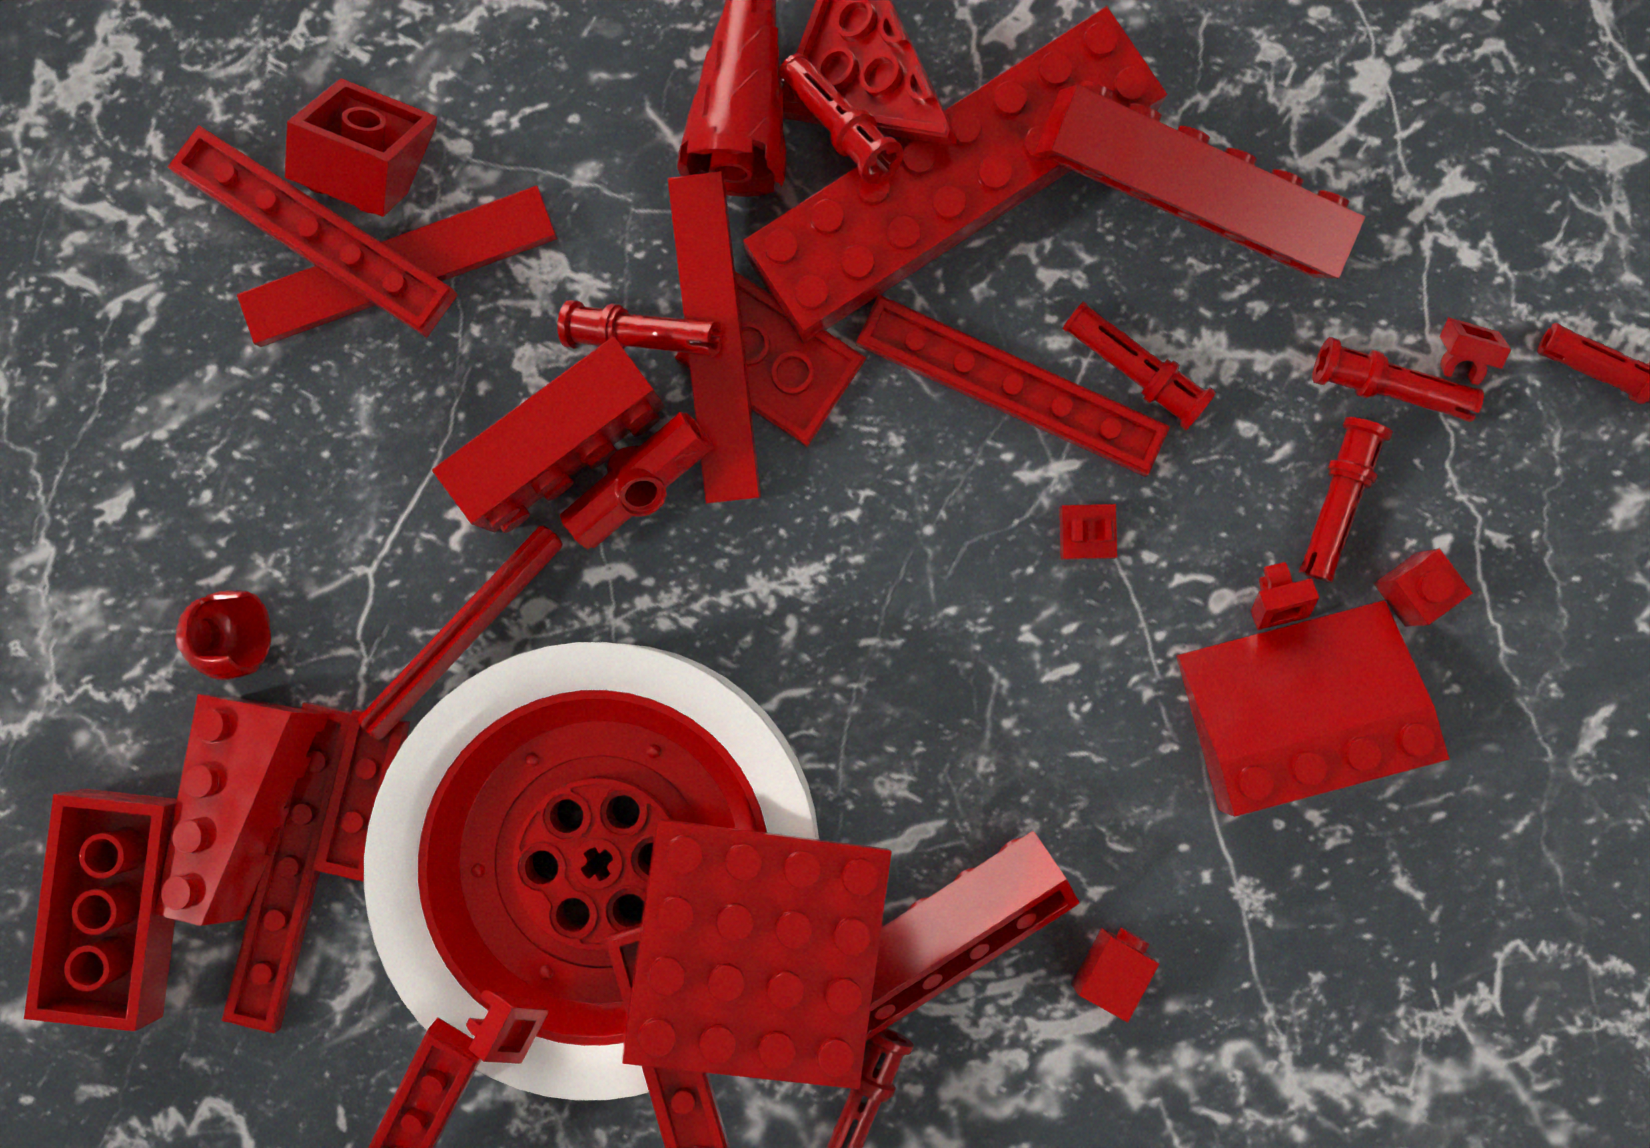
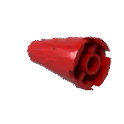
M725 0L722 15L714 31L711 47L706 52L697 93L694 96L688 114L682 143L678 152L677 169L681 176L722 171L725 178L726 195L751 197L770 194L774 192L775 181L782 187L785 180L787 162L786 144L783 134V85L780 81L781 77L778 75L780 58L778 28L776 27V0Z

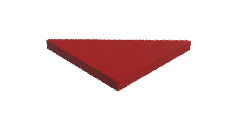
M816 0L796 53L805 55L809 62L836 88L854 109H864L870 112L876 119L877 129L883 135L955 146L958 138L892 0ZM784 85L783 119L823 125L799 98Z

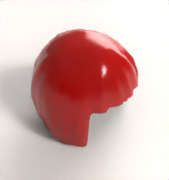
M245 590L218 591L193 601L181 614L175 635L176 646L189 665L207 677L216 680L241 678L257 672L260 665L264 662L272 642L270 618L265 605L257 595Z

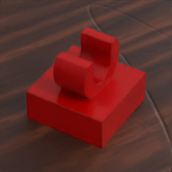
M1448 317L1439 336L1447 349L1440 362L1444 376L1451 377L1455 367L1460 362L1471 361L1473 363L1467 377L1471 384L1475 385L1480 384L1487 374V365L1502 369L1511 352L1510 346L1500 332Z
M1116 504L1062 505L1059 507L1061 560L1117 558Z
M1286 562L1264 567L1265 576L1259 578L1261 591L1258 592L1250 611L1257 631L1309 618L1319 600V595L1312 578L1293 583Z
M483 991L481 998L488 1002L491 1007L484 1019H468L466 1026L469 1032L475 1036L468 1049L483 1062L521 1064L549 1010L535 999L513 997L504 992Z

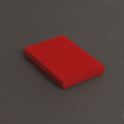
M735 271L751 411L808 448L865 363L866 357L825 330L819 332L813 339L803 344L774 297ZM678 352L675 360L690 370L688 353Z

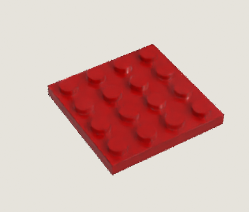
M657 818L621 1056L622 1064L860 1089L892 851L887 848Z

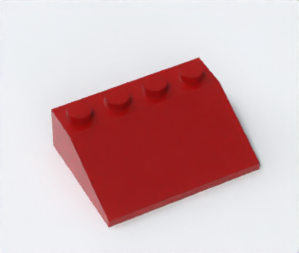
M1385 600L1176 655L1218 810L1231 816L1244 815L1450 760L1435 706Z

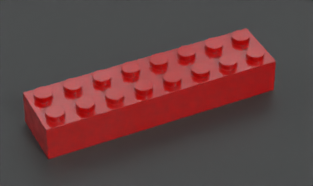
M1105 6L944 110L958 138L955 146L901 138L898 142L904 150L903 160L896 172L887 180L879 184H869L860 177L857 166L743 240L747 260L769 293L777 301L803 344L1072 171L1035 154L1059 90L1077 84L1081 85L1082 81H1090L1110 89L1113 92L1111 100L1128 108L1132 103H1136L1156 111L1159 110L1168 94L1108 6Z

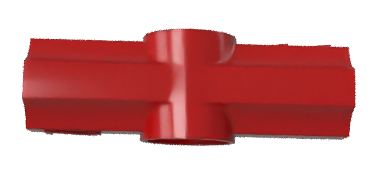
M679 412L641 446H628L615 452L607 465L608 474L560 514L563 526L571 533L575 541L587 550L595 548L632 516L642 517L659 510L667 496L666 488L714 448L711 439L698 422L687 412Z

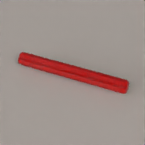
M544 525L539 526L358 717L357 722L361 728L373 738H384L557 554L563 545L561 539Z

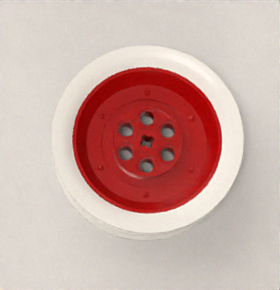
M576 642L547 646L518 654L494 664L469 678L441 699L417 724L402 744L388 768L375 799L368 825L364 853V892L367 916L374 943L389 979L401 1000L417 1021L428 1030L436 1018L439 1017L474 1039L475 1036L469 1032L466 1023L469 1018L484 1019L491 1006L481 998L483 991L504 992L513 997L535 999L548 1009L549 1013L523 1062L515 1064L483 1062L481 1060L476 1070L516 1089L553 1098L610 1100L648 1093L649 1090L642 1066L622 1064L621 1056L627 1014L605 937L608 934L635 927L642 923V919L630 920L621 914L619 899L622 895L634 894L639 896L645 903L650 867L644 861L643 849L646 844L654 842L657 818L819 839L816 812L808 782L798 758L784 734L770 716L741 688L723 675L699 662L653 647L608 642ZM626 795L637 802L640 814L636 823L627 825L615 818L612 806L617 796ZM563 799H570L581 806L583 821L579 828H569L560 822L558 807ZM593 847H596L599 854L606 849L612 855L613 860L607 865L610 873H606L604 867L598 872L591 867L590 861L595 857ZM537 851H547L556 858L558 873L554 878H544L535 871L533 858ZM577 898L586 903L590 913L587 923L575 924L567 919L563 908L566 899Z

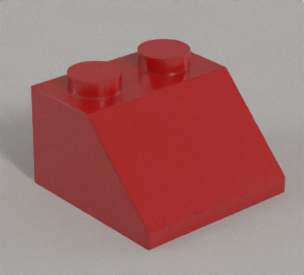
M340 78L287 121L285 178L304 185L315 193L326 194L354 205L363 212L384 217L408 194L436 128L438 116Z

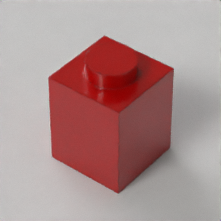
M1440 548L1416 552L1373 583L1405 627L1430 625L1473 594Z
M1122 927L1117 935L1101 928L1071 985L1079 996L1128 1023L1159 963L1146 952L1150 943Z

